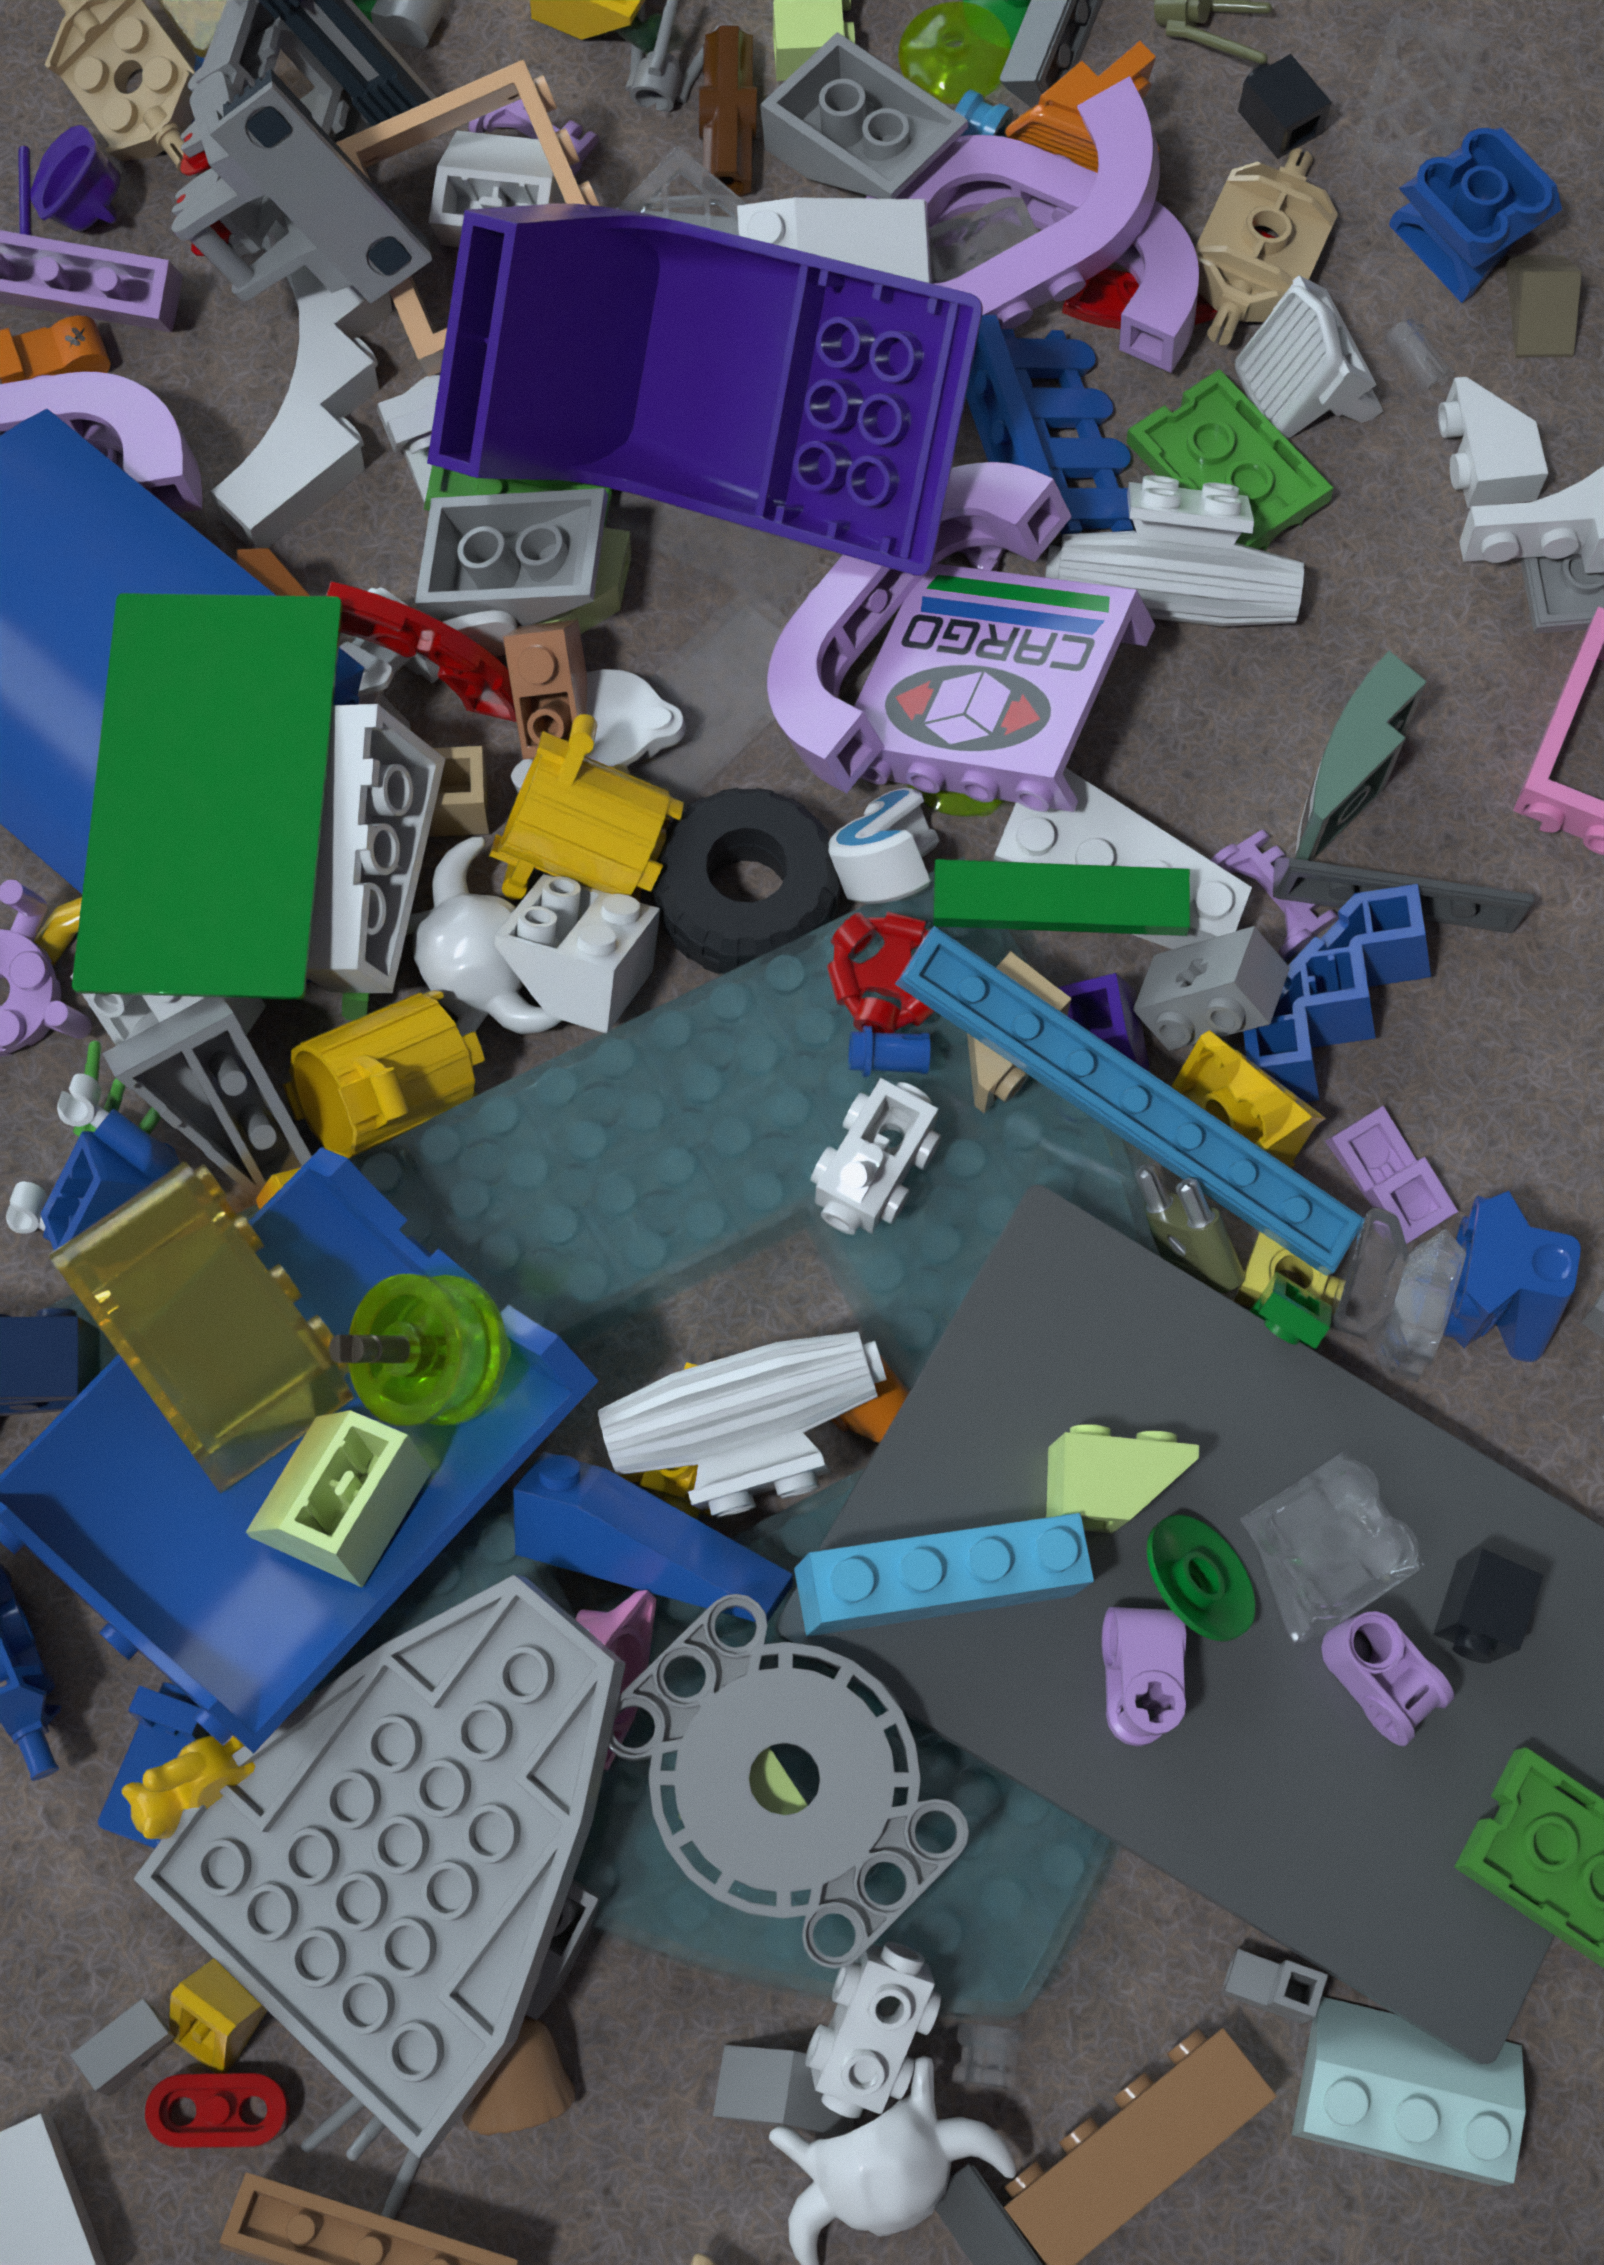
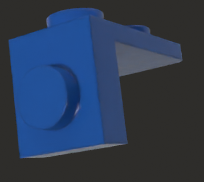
M162 1682L159 1692L140 1685L138 1686L128 1712L139 1722V1725L98 1819V1825L103 1830L153 1849L157 1847L161 1839H147L136 1829L131 1820V1805L123 1796L122 1788L131 1782L143 1783V1775L147 1769L161 1766L177 1758V1755L184 1746L194 1740L210 1735L192 1718L201 1708L197 1707V1704L176 1685Z

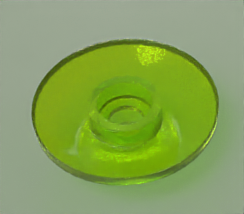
M953 1L932 6L921 12L909 23L899 43L898 60L901 72L906 79L942 103L959 104L961 98L969 89L983 94L984 98L1000 85V76L1011 51V46L1004 25L993 13L973 3ZM953 40L962 41V44L957 47L945 45V43Z

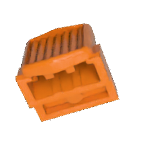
M1139 41L1099 76L1083 61H1080L1040 96L1038 105H1035L1008 125L1005 130L1007 137L1033 145L1054 155H1063L1075 164L1098 173V151L1085 128L1077 106L1129 76L1143 100L1152 86L1149 78L1156 56Z

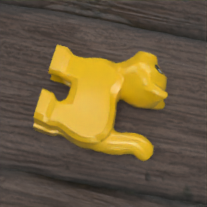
M212 1736L199 1738L184 1746L177 1755V1758L161 1766L147 1769L143 1775V1783L131 1782L122 1788V1794L131 1805V1820L136 1829L147 1839H167L175 1833L184 1809L199 1808L203 1804L208 1809L223 1797L219 1792L226 1785L235 1787L254 1772L255 1764L253 1762L239 1767L232 1757L244 1745L235 1737H232L224 1746Z

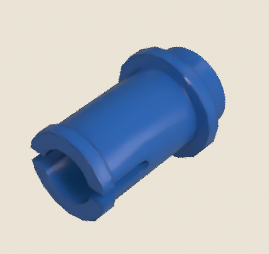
M864 1026L862 1032L851 1031L848 1047L849 1070L861 1071L862 1077H869L871 1071L928 1074L931 1051L929 1033L872 1032L871 1026Z

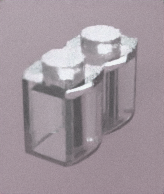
M1007 197L997 199L980 208L971 219H950L928 229L932 284L955 279L1036 234L1037 230L1023 198Z

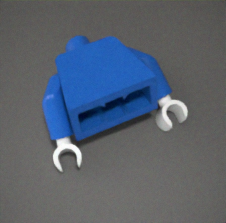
M76 1074L73 1076L69 1087L71 1094L65 1091L61 1092L57 1104L59 1117L65 1124L81 1127L90 1123L96 1128V1131H82L49 1198L45 1190L34 1183L25 1181L17 1183L10 1198L6 1220L10 1229L16 1233H32L37 1228L43 1230V1238L51 1242L58 1263L82 1261L100 1263L111 1258L150 1254L158 1251L163 1247L178 1218H201L206 1215L210 1203V1192L204 1180L186 1179L174 1148L167 1143H162L117 1110L113 1109L108 1113L98 1105L101 1097L99 1083L93 1077L86 1074Z

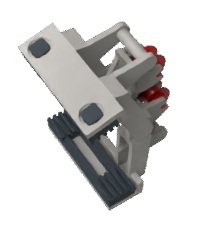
M227 0L203 65L193 74L188 83V88L193 92L189 102L195 121L180 136L184 142L181 146L183 159L180 170L186 176L197 173L200 175L195 177L175 195L177 205L172 208V213L176 218L171 227L172 232L180 240H190L192 242L191 251L196 256H205L232 283V293L240 301L250 300L264 289L305 265L331 293L353 285L372 304L432 261L429 240L392 200L388 201L340 149L336 142L437 97L352 0ZM280 49L315 86L311 92L301 99H298L274 72ZM275 220L283 228L287 226L289 233L250 266L239 257L249 253L254 254L261 250L263 239Z

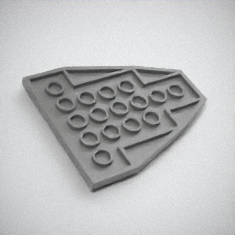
M512 1575L377 1648L298 1706L254 1754L245 1746L235 1752L232 1757L239 1767L251 1762L255 1764L253 1773L235 1787L226 1785L219 1792L223 1797L208 1809H206L204 1804L199 1808L184 1809L175 1833L170 1838L160 1841L133 1879L418 2158L430 2157L518 2038L593 1822L626 1663L527 1577Z

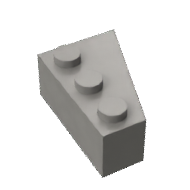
M206 997L102 1053L114 1076L121 1083L144 1099L165 1121L189 1138L210 1160L255 1199H257V1196L271 1175L300 1168L312 1157L236 1016L223 997Z

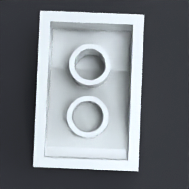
M794 197L737 206L739 236L932 284L928 213L925 199Z

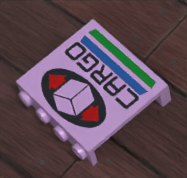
M934 564L903 601L854 706L864 712L885 746L861 775V778L870 783L880 785L885 784L887 781L909 784L927 793H938L940 790L963 793L980 802H992L994 799L1017 802L1026 808L1040 812L1047 811L1049 808L1074 812L1078 800L1064 778L1063 771L1119 644L1128 643L1147 646L1155 628V624L1137 589Z

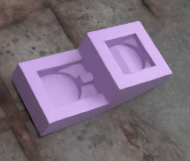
M1384 1106L1375 1109L1325 1140L1385 1226L1402 1245L1411 1242L1458 1212L1427 1159L1423 1157L1416 1160Z

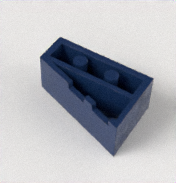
M66 1308L41 1309L36 1311V1317H12L0 1314V1416L61 1412L100 1374V1330L77 1316V1311Z

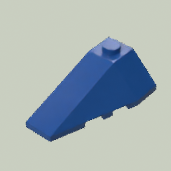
M543 1452L513 1489L515 1555L635 1589L648 1590L653 1594L707 1609L715 1601L726 1595L740 1594L749 1596L759 1603L765 1612L767 1623L793 1586L792 1573L606 1468L577 1461L570 1456ZM729 1608L722 1612L755 1622L751 1613L742 1608Z

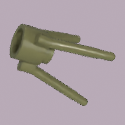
M1154 0L1156 23L1159 26L1166 27L1167 37L1187 38L1259 64H1266L1268 62V55L1264 52L1201 30L1195 26L1197 23H1205L1210 12L1269 14L1273 9L1270 3L1249 0Z

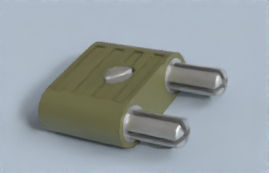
M1144 1164L1140 1166L1141 1169L1136 1170L1135 1177L1146 1200L1141 1210L1161 1258L1218 1293H1225L1240 1286L1245 1279L1244 1270L1219 1210L1207 1205L1198 1181L1193 1178L1184 1179L1181 1181L1182 1183H1178L1176 1186L1178 1195L1168 1193L1155 1165Z

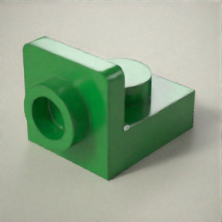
M1276 1272L1250 1312L1263 1319L1265 1326L1280 1339L1293 1345H1298L1300 1342L1305 1346L1310 1345L1316 1349L1330 1329L1332 1306Z

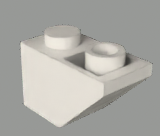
M1468 377L1454 378L1446 402L1440 403L1438 409V424L1441 436L1443 438L1463 436L1458 452L1452 454L1450 458V478L1453 488L1455 490L1463 489L1467 508L1471 506L1536 501L1548 475L1536 421Z

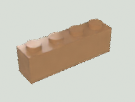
M1200 2028L1196 2029L1167 2053L1175 2066L1158 2080L1153 2082L1146 2072L1141 2074L1113 2097L1121 2109L1100 2127L1090 2116L1058 2142L1066 2152L1063 2158L1047 2171H1044L1039 2163L1035 2161L1004 2187L1012 2199L1003 2206V2209L1042 2265L1077 2264L1277 2097L1224 2028L1216 2031L1209 2038L1204 2035Z

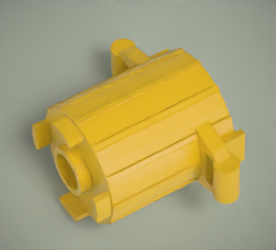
M580 714L573 720L568 741L542 731L536 755L516 797L503 835H495L489 855L508 863L502 885L503 894L512 900L523 898L526 894L529 877L535 868L555 877L571 878L580 885L610 894L629 895L640 902L642 888L651 892L663 867V864L655 860L658 859L666 840L665 831L670 818L665 815L680 820L684 802L670 797L669 791L586 757L585 755L593 749L598 727L597 721L591 715Z
M432 990L424 994L416 993L306 1040L291 1050L289 1072L292 1081L282 1084L295 1120L305 1118L311 1132L314 1133L327 1150L351 1159L471 1104L472 1101L479 1099L478 1094L474 1093L475 1078L472 1066L485 1061L476 1032H470L461 1036L454 1020L451 1019L437 1001L444 998L443 992Z

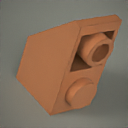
M578 619L519 626L503 636L523 760L535 757L542 731L568 741L573 720L580 714H587L588 679Z

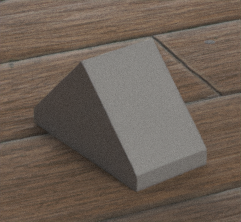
M724 2045L713 2117L773 2127L784 2125L797 2131L834 2137L851 2132L854 2124V2118L840 2115L823 2104L821 2100L823 2093L815 2091L811 2068L805 2064L807 2054L791 2050Z

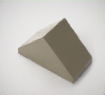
M1506 255L1505 266L1515 358L1573 357L1582 271L1564 255Z

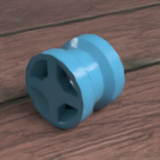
M969 89L955 109V112L968 120V128L960 136H1007L1005 130L1012 122V108L1001 103L992 106L984 101L983 94Z

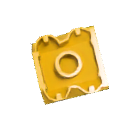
M1210 1030L1199 1037L1171 1086L1289 1168L1296 1165L1293 1163V1160L1316 1125L1326 1119Z

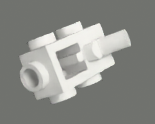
M880 1078L870 1096L863 1093L858 1094L843 1122L842 1127L849 1130L838 1150L830 1146L826 1148L817 1162L810 1181L817 1184L815 1203L824 1208L821 1212V1217L829 1225L841 1232L853 1235L859 1227L873 1234L881 1219L890 1224L895 1222L910 1194V1189L902 1185L904 1179L913 1165L922 1170L927 1167L942 1138V1135L933 1131L936 1126L938 1108L931 1105L930 1098L924 1092L907 1083L899 1082L895 1086ZM886 1130H895L902 1135L903 1140L896 1147L889 1148L890 1139L880 1134Z
M886 1942L882 1948L872 1944L855 1962L846 1967H841L832 1993V2001L838 2004L828 2027L820 2024L810 2041L805 2064L811 2068L815 2091L823 2093L821 2100L826 2107L845 2117L860 2118L864 2108L882 2115L889 2096L898 2100L902 2099L909 2086L914 2069V2059L906 2056L914 2034L919 2032L927 2035L935 2023L940 2007L941 1995L932 1991L935 1983L929 1964L924 1963L925 1958L908 1946L896 1942ZM894 1996L899 1999L895 2012L890 2016H884L882 2006L877 2005V2003L884 1997Z

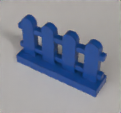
M982 315L966 398L988 462L1015 464L1053 478L1072 516L1061 529L1062 536L1063 534H1079L1082 529L1111 528L1112 532L1133 531L1134 523L1132 519H1129L1128 488H1119L1115 478L1130 463V452L1117 439L1101 438L1098 427L1112 414L1113 404L1110 398L1101 390L1084 388L1080 379L1095 364L1096 357L1092 348L1081 340L1066 339L1064 330H1051L1045 339L1016 338L1013 329H1001L997 315ZM1030 378L1059 379L1062 388H1033ZM1047 428H1076L1079 438H1050ZM1065 478H1093L1097 488H1068Z

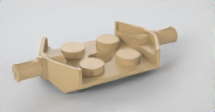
M57 0L65 11V17L62 19L45 66L62 78L108 142L109 146L105 150L120 161L153 158L162 151H165L176 165L178 171L181 172L180 165L183 159L181 146L184 142L180 136L194 120L189 102L193 92L188 88V83L195 73L193 67L144 0ZM142 68L143 80L136 91L127 94L126 84L129 76L135 70Z
M1296 148L1289 153L1285 167H1280L1279 170L1260 162H1254L1234 168L1230 172L1195 247L1199 267L1198 292L1218 311L1207 332L1209 339L1214 343L1222 326L1225 328L1218 344L1227 345L1231 342L1232 335L1239 321L1265 322L1272 313L1273 308L1293 284L1292 280L1299 275L1309 280L1338 213L1326 190L1306 182L1307 177L1305 175L1313 162V158L1308 151L1305 152L1299 166H1296L1302 149ZM1254 227H1269L1279 237L1266 238L1260 235Z

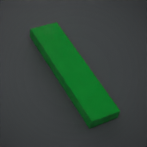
M935 859L933 927L1187 936L1190 928V869Z

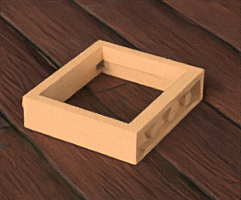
M524 59L336 142L340 149L371 181L366 167L521 99L566 204L599 206L590 182L586 181L578 185L570 166L580 162L567 129L563 128L555 132L547 113L556 110L557 106L544 76L541 75L532 79ZM409 276L389 292L417 359L430 377L441 372L447 328L437 333L435 332L413 278Z

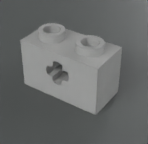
M1255 926L1155 954L1133 1011L1168 1051L1196 1044L1199 1037L1208 1030L1218 1037H1223L1269 1025L1290 968Z

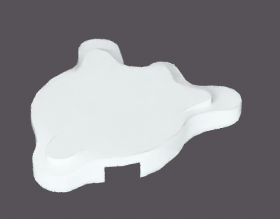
M602 669L587 672V714L595 718L598 727L593 749L585 755L586 757L629 775L627 766L639 759L647 750L651 758L660 750L676 745L683 738L686 724L681 711L676 706L663 701L648 682L624 670ZM534 758L522 760L512 771L511 778L518 793Z

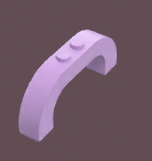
M1130 76L1077 106L1085 128L1098 151L1099 165L1095 184L1089 196L1079 208L1065 218L963 275L946 282L933 284L977 296L983 306L982 315H997L1001 329H1013L1029 320L1033 315V309L1051 299L1063 301L1076 295L1085 287L1087 279L1106 269L1122 256L1138 237L1149 218L1158 191L1160 159L1154 130L1144 103Z
M992 135L959 136L895 199H925L927 202L929 239L936 229L947 220L959 214L973 211L1003 213L1043 230L1079 208L1089 196L1098 173L1075 164L1063 155H1054L1019 140ZM867 195L866 198H876V197H872V196ZM1155 200L1142 231L1132 245L1115 261L1127 269L1139 285V288L1121 314L1119 350L1172 373L1184 354L1193 333L1198 296L1199 267L1194 245L1188 233L1177 218Z
M74 372L53 376L41 375L29 380L0 384V435L47 408L94 447L110 448L123 453V471L176 514L202 510L201 475L196 458L166 405L149 389L125 377L101 372Z
M985 462L951 468L931 567L952 553L980 545L1002 547L1035 562L1072 517L1054 479L1035 470L1010 463ZM842 555L817 587L809 593L806 600L794 613L779 636L769 663L767 691L773 715L805 765L818 778L847 794L885 746L864 712L838 699L842 680L851 665L901 606L925 574L920 576L912 575Z

